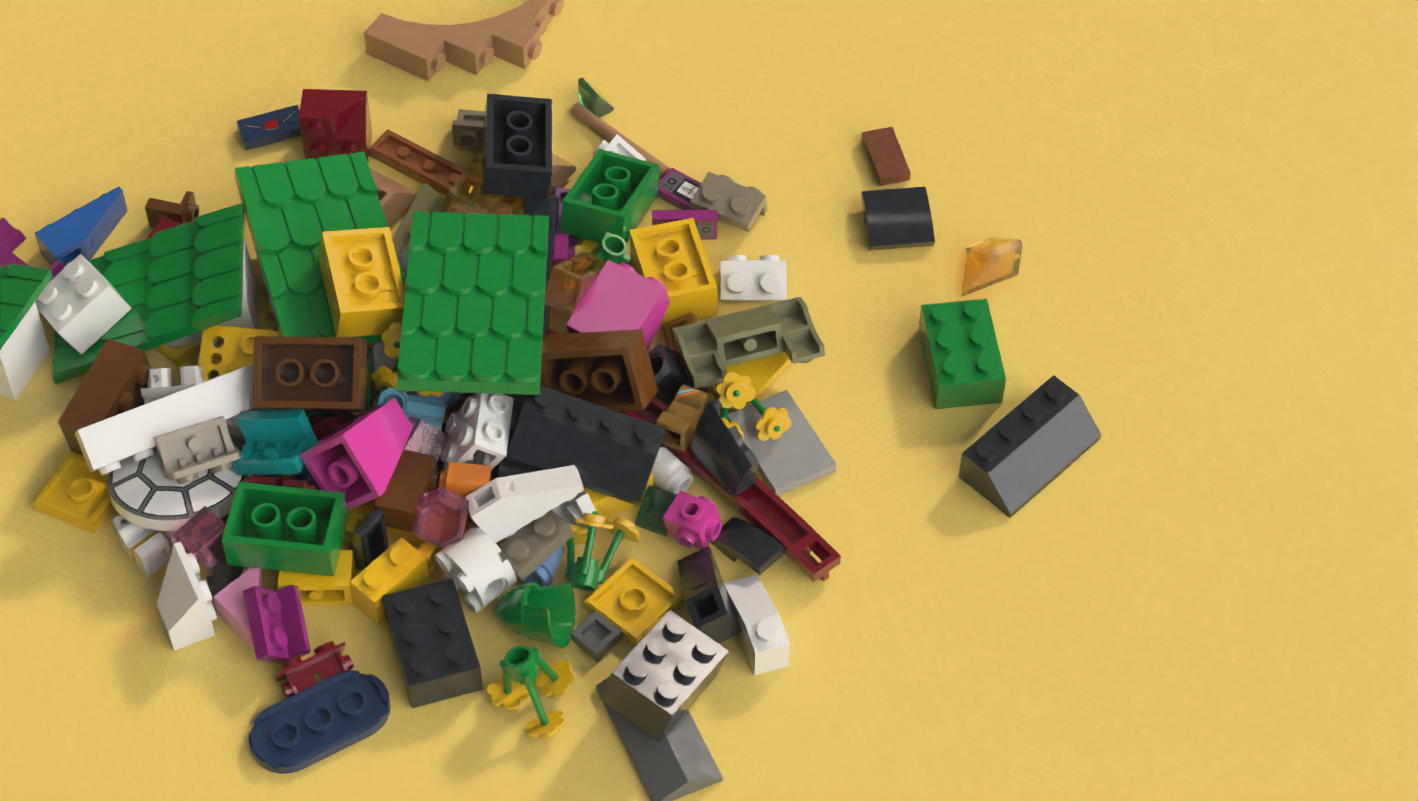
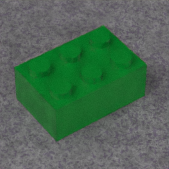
M599 149L563 199L561 232L598 243L609 232L622 237L627 243L630 238L629 230L637 228L657 198L660 165Z
M977 299L921 305L918 330L935 409L1002 403L1006 376L988 300Z
M238 482L222 538L228 565L334 576L349 519L344 493Z

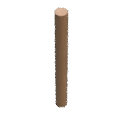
M575 103L571 108L573 115L608 140L612 141L618 134L646 159L645 161L660 165L659 176L661 178L670 170L667 165L580 103Z

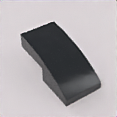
M732 517L722 526L719 536L714 541H710L712 545L733 562L739 558L759 576L784 555V546L756 526L736 517Z

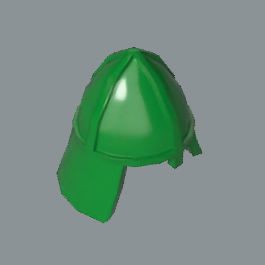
M530 582L514 587L500 598L494 609V614L502 624L516 634L563 649L568 646L571 640V632L575 626L576 607L572 584L564 583L540 587L538 583Z

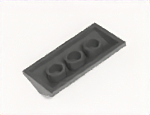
M609 677L596 685V690L600 697ZM603 702L651 801H674L723 781V777L689 710L685 712L664 738L658 741Z

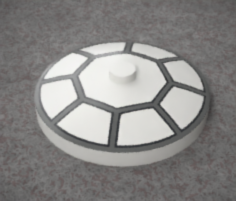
M231 438L234 450L240 453L242 446ZM153 448L155 455L135 462L133 456L119 461L122 468L109 472L107 483L112 505L127 521L152 530L180 531L207 525L230 513L238 482H245V478L247 476L251 477V475H237L234 467L212 473L210 468L198 472L199 478L178 484L177 479L170 480L165 477L157 448Z

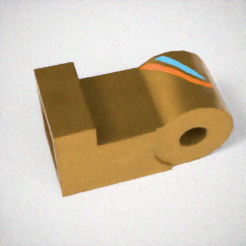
M687 385L680 387L667 412L663 411L657 420V426L666 428L661 444L685 453L692 441L698 421L711 399L710 394ZM669 430L681 434V439L671 437L668 433Z

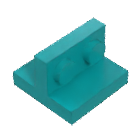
M303 409L241 411L236 421L246 443L239 453L240 459L235 460L233 463L237 475H291L309 472L299 455L318 441Z

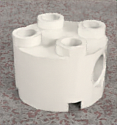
M477 526L475 528L472 527L434 556L437 563L446 572L442 575L443 579L453 578L457 591L459 589L462 590L465 594L463 598L466 604L475 613L517 582L516 574L508 559L502 561L498 554L501 552V549L487 533Z

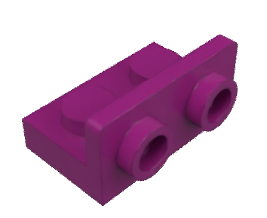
M289 585L277 591L258 586L243 590L257 660L282 664L292 658L302 657L311 652L298 586Z

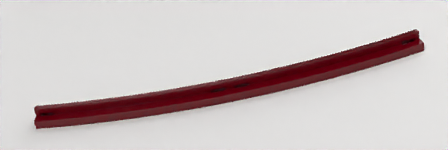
M409 256L400 264L405 277H407ZM549 329V335L558 334ZM653 397L644 409L646 411L644 414L640 411H623L620 413L657 425L658 418L663 411L667 412L669 407L656 397ZM669 430L668 433L671 437L681 439V434ZM691 443L685 453L661 444V448H667L689 470L720 494L753 525L784 546V554L812 582L819 578L824 582L829 578V571L840 564L841 555L760 479L756 477V484L734 497L689 453ZM811 551L821 560L820 563L810 554Z

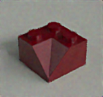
M303 89L298 118L305 159H318V157L364 152L369 162L372 127L367 91Z

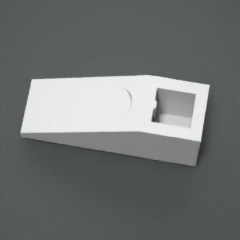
M575 465L495 478L467 495L466 500L471 518L479 528L497 543L504 538L512 536L517 530L533 520L543 517L548 511L563 502L570 501L583 491L584 488L578 469Z

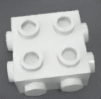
M475 393L473 397L469 396L465 400L463 407L457 413L451 414L445 429L449 433L448 441L441 456V460L444 462L443 471H448L449 462L492 466L493 469L506 457L514 398L504 394Z

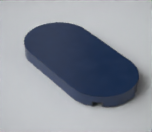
M350 670L336 674L263 710L253 722L254 726L251 729V733H249L251 753L260 766L274 773L287 774L303 770L378 732L386 723L390 714L388 690L378 677L370 673L368 676L360 674V671Z

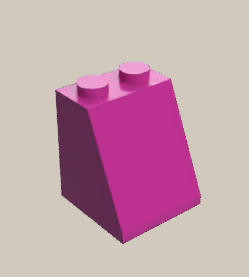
M607 260L567 322L568 332L586 333L642 329L647 350H649L670 304L666 287L660 280L649 276L645 278L637 274L631 266L625 263L618 265Z
M393 398L352 417L299 456L320 490L344 493L347 510H350L384 494L413 427L396 398Z

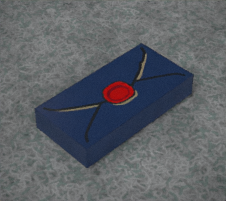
M298 105L237 120L238 130L245 149L249 150L301 136Z

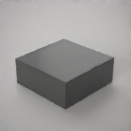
M597 611L593 612L571 632V641L595 661H598L622 639V631Z

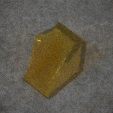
M991 237L965 247L967 258L961 297L1017 276L1023 247L1021 239Z

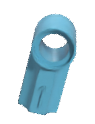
M389 388L380 394L375 407L396 398L409 422L416 429L437 433L441 431L445 414L444 401L406 395L403 391H397V388Z

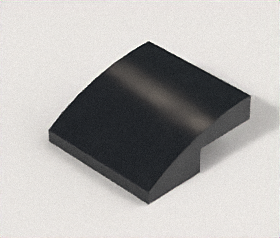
M926 187L861 192L864 223L867 225L869 251L934 246L935 236Z

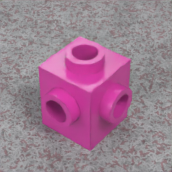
M681 490L663 516L668 536L675 538L679 544L688 548L692 546L699 549L707 547L711 540L714 541L719 536L722 528L717 505L712 500L704 496L696 497Z

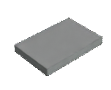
M787 390L760 401L766 409L775 407L777 410L785 408L788 411V417L791 419L792 424L776 440L769 438L766 441H762L757 437L758 429L755 423L762 416L753 405L728 414L729 423L735 421L740 424V430L744 433L743 441L751 449L759 462V473L769 488L778 496L836 471V462Z

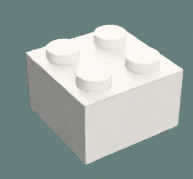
M81 254L68 263L47 284L35 301L38 310L53 328L81 355L132 309L106 278Z

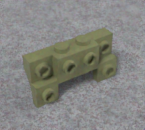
M801 296L672 328L675 347L684 360L686 374L695 389L700 387L710 388L717 383L724 382L723 378L727 373L725 367L781 352H785L793 364L808 363L815 358L825 356L824 344L816 332L808 307Z

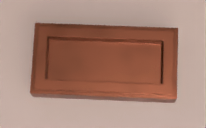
M893 127L862 132V142L879 186L910 180L911 172Z

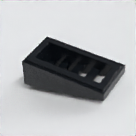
M378 507L356 529L349 549L353 550L355 566L361 571L389 548L384 513Z

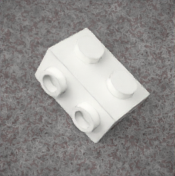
M728 255L727 260H720V301L787 300V260H779L778 255H761L760 260H747L745 255Z

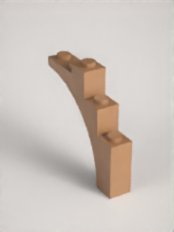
M528 0L519 7L501 15L476 22L454 25L421 24L400 20L381 13L364 32L366 52L370 56L427 81L437 71H441L446 62L477 75L485 65L487 66L491 63L494 56L525 69L533 59L535 60L539 57L542 51L540 36L544 34L554 16H558L561 13L564 0Z

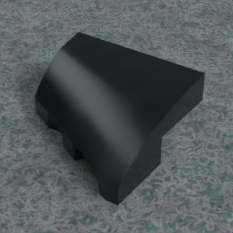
M714 398L708 402L698 421L689 453L735 497L756 484L759 462L751 449L744 443L735 425L730 428L726 427L719 416V409L722 407V404L717 398Z

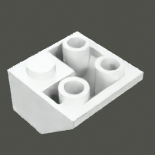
M181 541L173 545L157 601L162 624L174 651L214 636L215 632L212 621L217 620V615L211 602L212 596L206 581L201 580L197 560L193 552L186 554Z

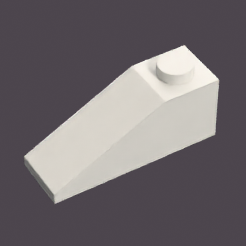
M758 575L725 582L724 585L742 629L740 636L754 675L789 667L790 642L780 614Z

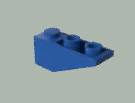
M118 186L35 232L40 254L51 266L59 260L65 267L80 254L87 260H91L128 211L123 190Z

